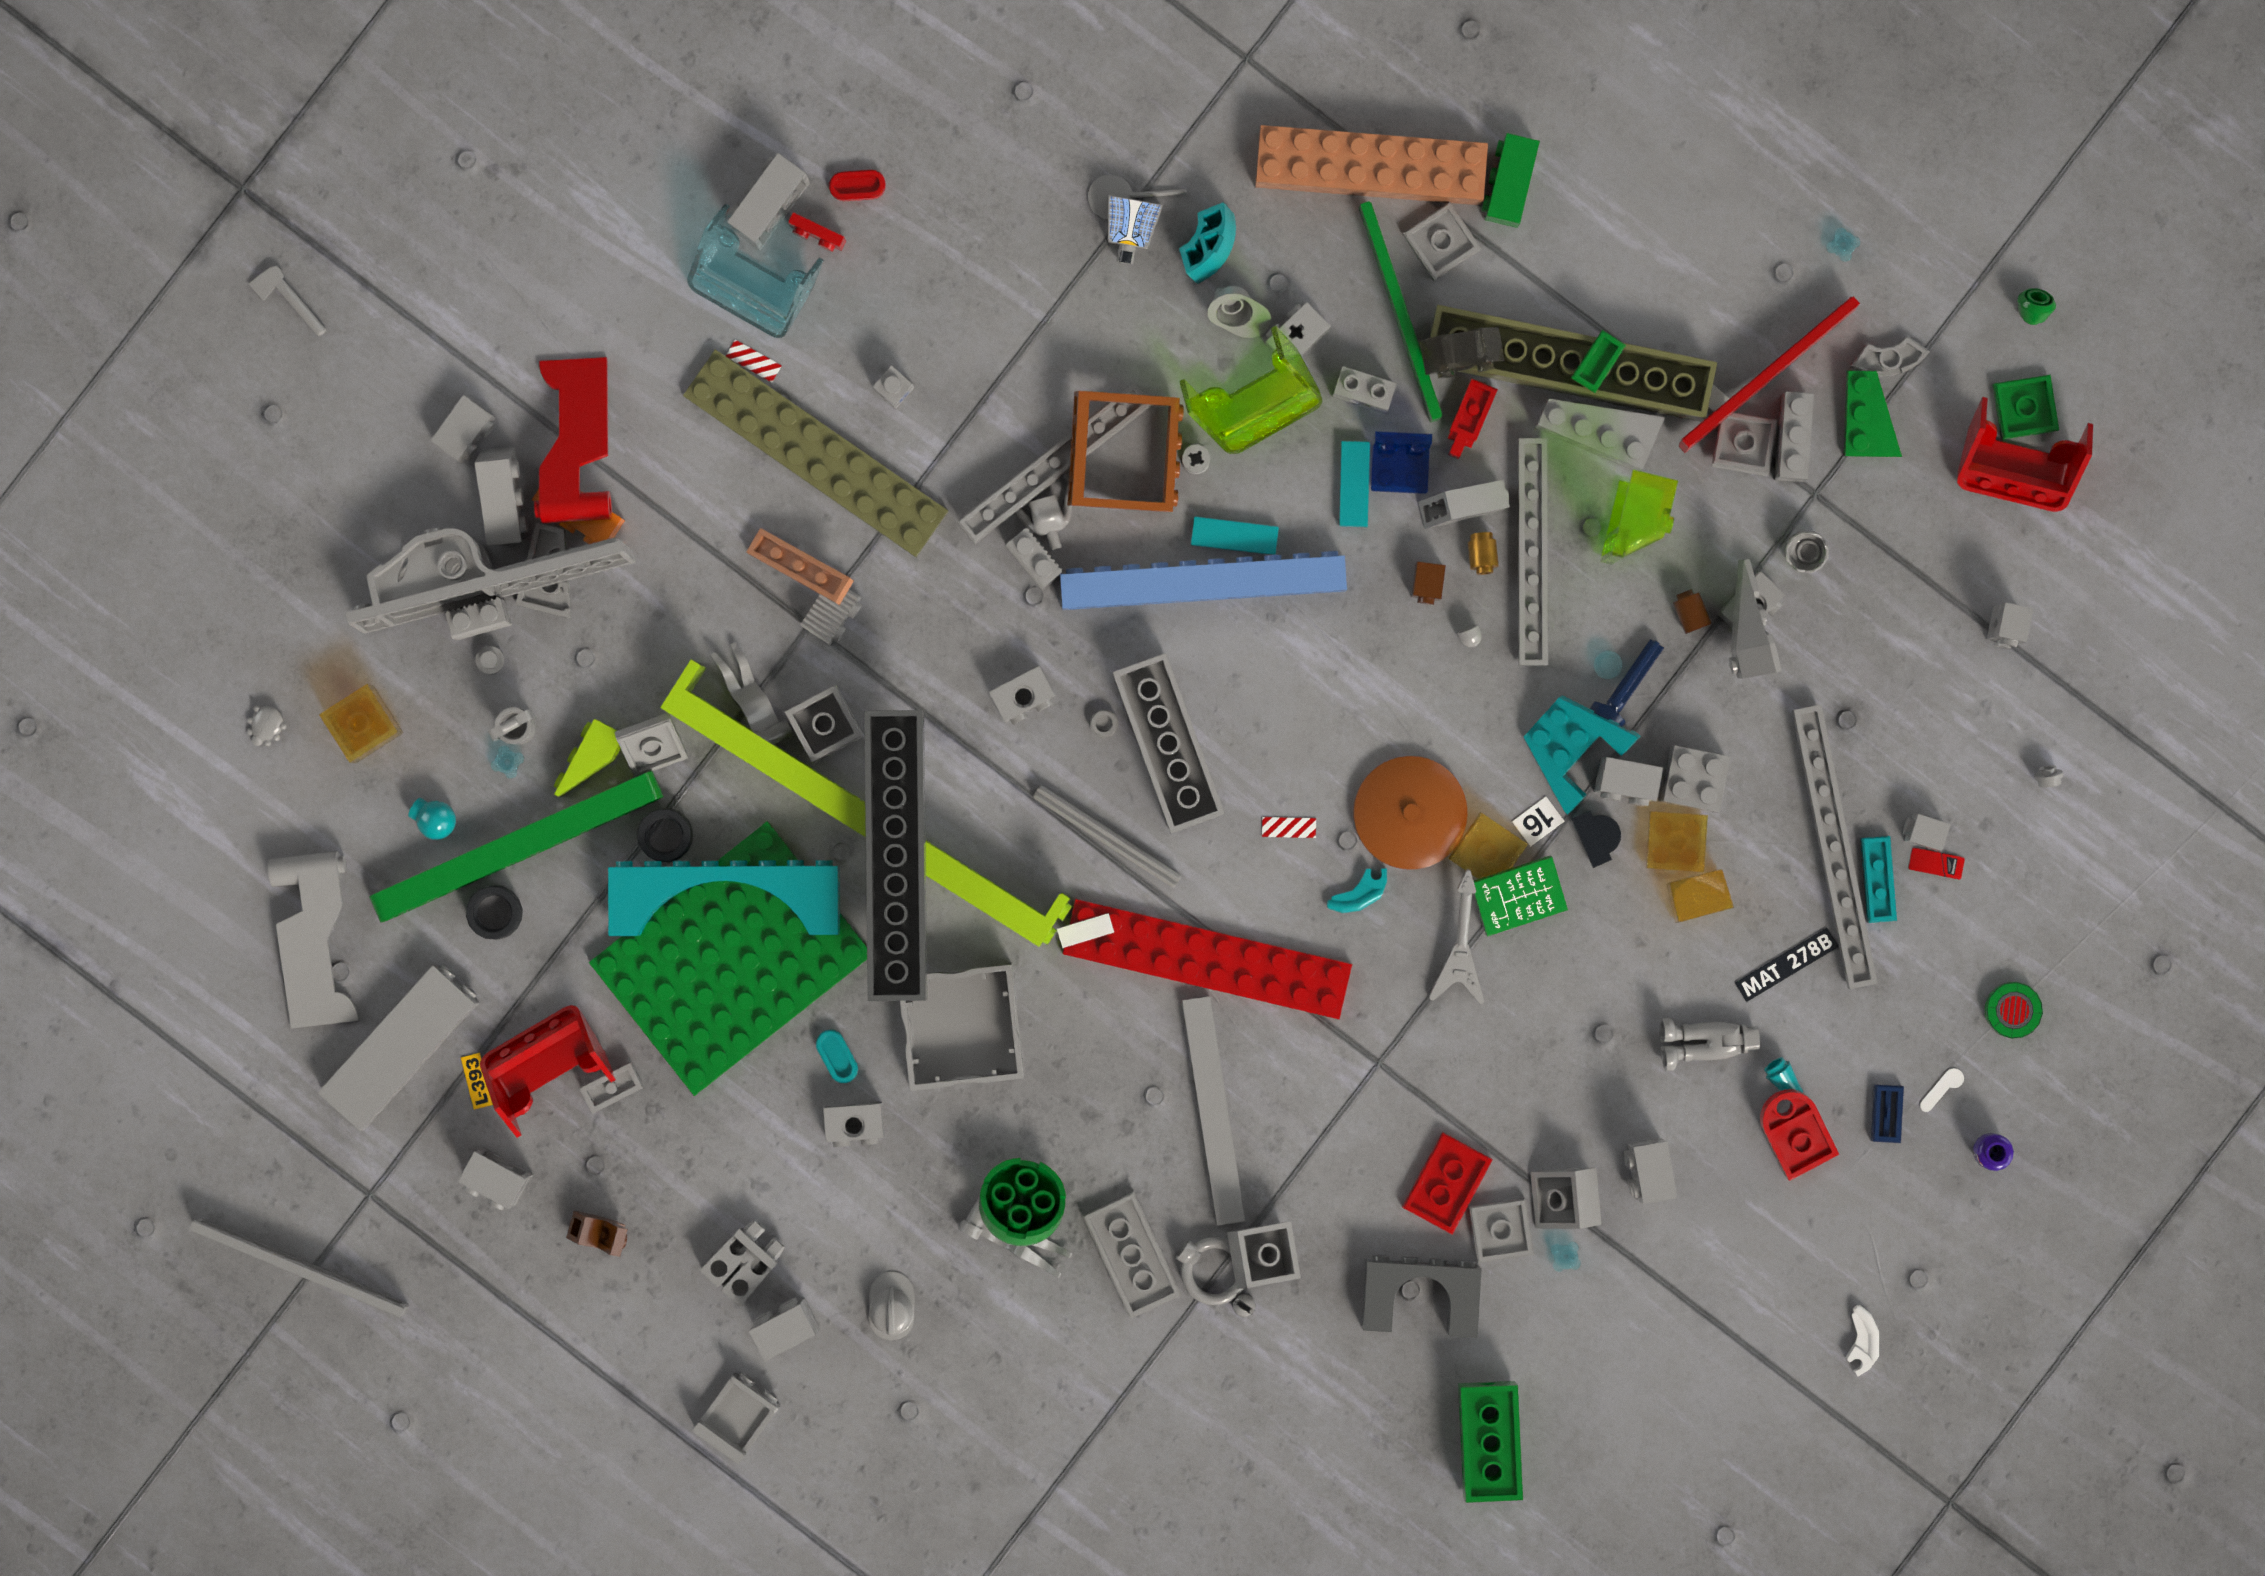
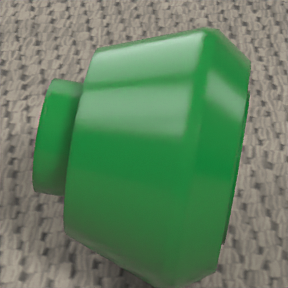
M2027 289L2021 292L2017 298L2019 315L2024 322L2030 325L2045 322L2056 309V302L2053 296L2042 289Z

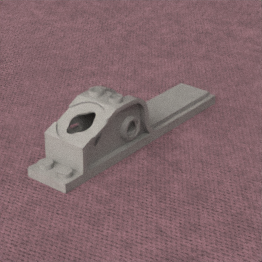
M438 527L425 530L423 535L414 537L404 545L402 551L382 566L380 564L366 575L373 606L371 604L355 606L353 611L346 612L347 623L365 634L452 611V609L457 610L458 608H463V606L468 607L469 605H474V603L479 604L480 601L484 603L485 600L490 601L491 598L495 600L496 597L503 598L636 563L634 551L623 541H619L615 537L493 569L488 551L464 531L455 528L442 530ZM408 559V564L402 568L404 562Z

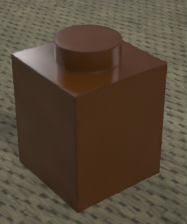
M1417 562L1415 564L1411 597L1418 598L1417 603L1434 605L1435 600L1440 601L1442 599L1446 565Z

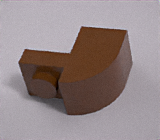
M573 1211L566 1238L578 1245L598 1248L609 1255L620 1257L622 1249L627 1243L628 1229L625 1228V1224L612 1219Z

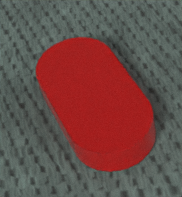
M876 170L844 171L832 176L829 182V190L832 196L839 201L873 200L884 194L886 181L883 175Z

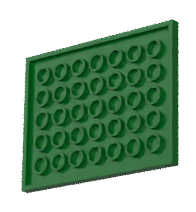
M767 821L717 861H719V867L730 866V861H747V866H759V861L775 860L776 866H787V860H798V858ZM714 881L703 883L678 893L653 914L640 936H621L588 963L693 1096H696L867 960V946L841 913L839 935H809L797 914L786 903L770 892L741 882Z

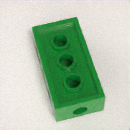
M1515 1381L1458 1383L1462 1487L1465 1502L1523 1500L1517 1383ZM1487 1407L1496 1408V1414L1491 1419L1482 1417V1412ZM1490 1435L1496 1436L1497 1443L1493 1447L1483 1446L1486 1437ZM1491 1464L1499 1466L1498 1472L1495 1475H1485L1487 1466Z

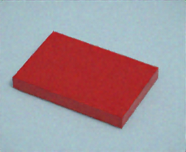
M1442 1132L1402 1208L1453 1235L1493 1159Z

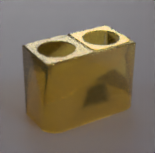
M1722 869L1666 884L1675 923L1734 908Z

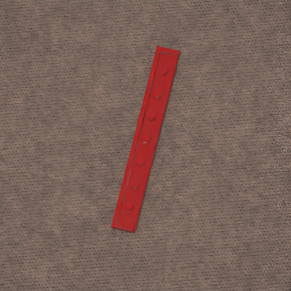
M1854 296L1846 300L1684 436L1679 442V448L1684 453L1690 450L1852 314L1860 305L1859 301Z

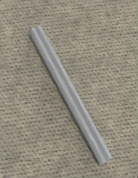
M1040 785L1035 791L1034 799L1173 888L1179 882L1180 874L1044 786Z

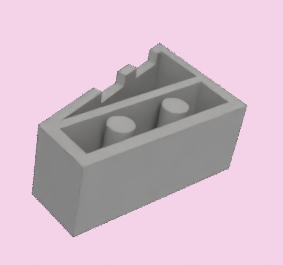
M515 447L481 450L474 463L487 546L522 542L524 533H528V523L526 516H522L521 505H524L522 488H519L520 471Z

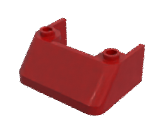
M1982 397L1968 428L1958 469V485L1966 491L2047 511L2058 512L2064 510L2069 505L2092 457L2093 424L2087 423L2078 443L2069 440L2058 441L2051 447L2050 452L2046 453L1995 440L1997 437V427L1991 421L1986 420L1988 398Z
M574 1005L560 1009L486 1053L480 1061V1068L494 1110L516 1138L522 1135L516 1118L529 1111L533 1103L531 1092L577 1065L586 1073L596 1072L601 1069L611 1083L616 1080L604 1049L584 1015Z

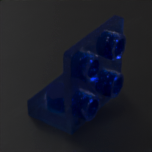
M1375 431L1373 435L1371 491L1426 494L1428 492L1430 447L1432 446V434Z

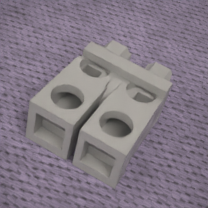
M755 1219L743 1229L740 1228L699 1270L719 1288L731 1273L739 1267L740 1270L722 1289L739 1307L744 1304L779 1262L777 1259L785 1248L775 1237L765 1248L762 1247L756 1240L766 1229Z

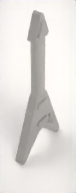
M1467 869L1457 888L1458 892L1461 893L1457 939L1429 994L1430 1000H1435L1453 983L1461 982L1480 1004L1484 1003V997L1468 945L1472 893H1476V888L1471 870Z

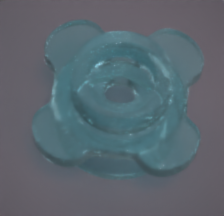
M1839 228L1835 231L1834 239L1827 243L1826 249L1829 253H1835L1840 256L1841 261L1847 262L1851 260L1852 252L1855 248L1860 246V239L1846 232V229ZM1842 242L1846 244L1845 247H1841Z
M501 746L498 749L495 760L491 762V768L495 772L500 771L504 773L509 779L515 778L519 765L524 762V756L522 753L510 751L508 746ZM507 759L510 760V764H509V765H506V764H505V761H506Z
M1569 1242L1568 1245L1554 1244L1551 1247V1253L1554 1255L1555 1261L1553 1268L1556 1271L1561 1272L1563 1269L1570 1268L1577 1270L1580 1267L1581 1261L1578 1259L1577 1254L1579 1250L1578 1244ZM1568 1254V1259H1564L1563 1255Z

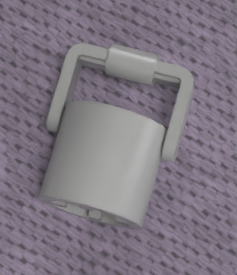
M510 707L498 714L495 720V727L489 730L488 733L493 741L501 739L508 744L522 745L528 743L536 733V717L531 710Z

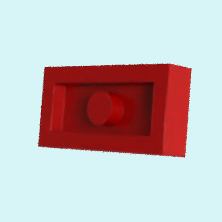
M794 212L788 223L790 227L794 228L792 233L806 240L811 236L819 240L818 245L828 251L833 252L835 248L842 251L846 243L844 236Z

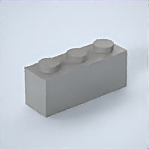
M1785 392L1780 395L1774 480L1804 482L1808 479L1814 394Z

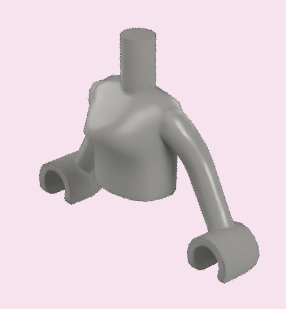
M1067 472V473H1066V480H1067L1068 486H1069V475H1068V472ZM1068 486L1062 511L1059 507L1057 495H1053L1028 503L1032 520L1022 509L1014 513L1031 533L1047 535L1051 551L1062 548L1058 531L1062 530L1071 518L1072 506H1067Z

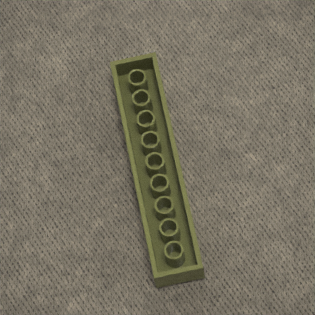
M1437 305L1435 308L1424 360L1428 366L1702 422L1707 416L1717 362L1624 343L1626 346L1596 393H1593L1571 377L1597 337Z

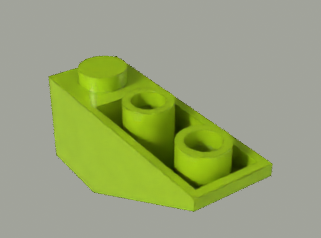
M594 719L592 723H586L580 737L584 738L579 748H573L567 759L570 765L566 773L561 772L555 781L554 787L557 790L554 795L563 797L615 761L621 750L615 736V732L618 731L617 729L597 719Z

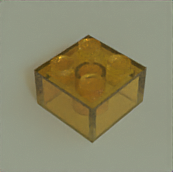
M371 684L364 685L319 714L349 763H358L404 733L374 685Z

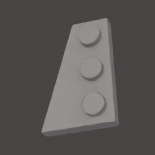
M536 522L527 560L567 550L564 529ZM569 580L518 593L515 605L572 619Z

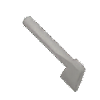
M271 266L249 283L263 301L276 288L317 336L325 333L326 328L283 280L284 273L278 266Z

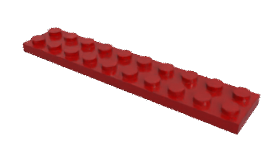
M1075 899L1070 925L1109 913L1114 933L1065 947L1063 955L1340 1020L1352 968L1350 963Z

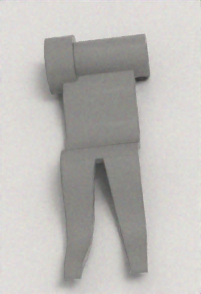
M736 642L730 644L738 662L744 688L740 687L731 669L716 652L710 654L724 677L731 697L743 711L751 731L772 745L791 736L792 730L786 720L778 721L769 699L755 682L748 661Z
M978 1197L966 1220L963 1219L960 1223L958 1230L976 1240L981 1235L1057 1278L1060 1277L1061 1273L1027 1246L1010 1245L993 1236L981 1219ZM1048 1239L1033 1245L1068 1258L1072 1255L1071 1252Z

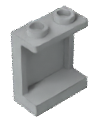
M734 1372L692 1430L693 1433L738 1465L781 1406L777 1403L778 1397L767 1389H764L763 1392L754 1386L755 1381L743 1372L740 1375Z

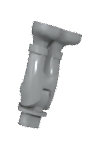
M1669 1017L1661 1018L1659 1035L1662 1043L1677 1040H1706V1043L1661 1046V1059L1665 1071L1675 1070L1677 1062L1682 1059L1684 1061L1721 1060L1741 1053L1747 1054L1748 1050L1760 1049L1758 1027H1746L1745 1024L1737 1025L1729 1022L1682 1024L1679 1027Z

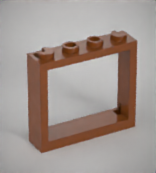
M1075 391L1067 506L1173 512V507H1177L1178 490H1174L1175 478H1179L1180 462L1176 461L1177 450H1180L1182 445V434L1178 433V422L1183 420L1184 407L1183 404H1180V398ZM1089 401L1168 406L1163 503L1084 498Z

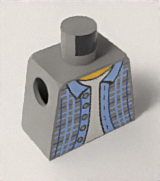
M1109 195L1108 243L1119 245L1117 262L1133 264L1136 248L1148 250L1162 211V205Z

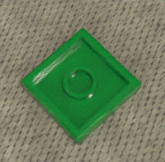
M2051 374L1992 384L2001 440L2059 431Z

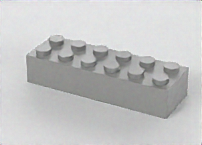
M1164 653L1112 672L1170 833L1172 834L1224 815L1223 807L1167 654Z

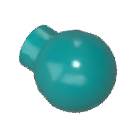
M418 798L408 813V817L416 821L419 831L425 837L432 840L446 838L452 833L456 825V815L453 809L447 803L441 801L427 802L422 798Z

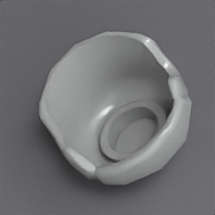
M1802 530L1793 534L1786 543L1785 558L1796 571L1813 573L1821 569L1828 560L1829 546L1824 537L1819 533Z

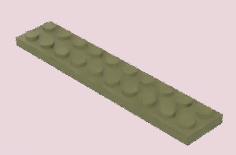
M716 349L683 395L693 404L916 558L949 512Z

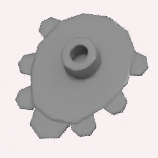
M254 706L253 710L255 713L253 717H248L247 722L251 724V728L247 729V734L253 735L251 741L254 745L260 746L264 742L265 746H270L272 739L279 741V733L281 729L285 730L287 728L286 723L283 722L281 714L275 708L270 706Z

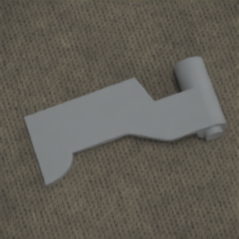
M338 851L268 860V875L271 886L299 884L303 910L276 923L291 1029L360 1020L357 1008L351 998L343 992L335 991L328 942L343 906L340 880L342 879V873L347 872L345 856H340Z

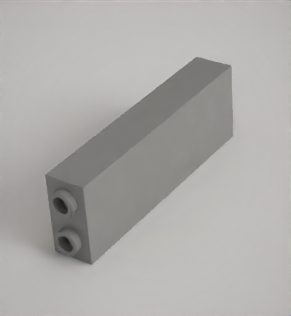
M433 965L318 1092L325 1101L357 1130H365L479 1004L475 999L477 994L466 984L461 987L454 980L456 975L445 965H442L441 968L438 965Z

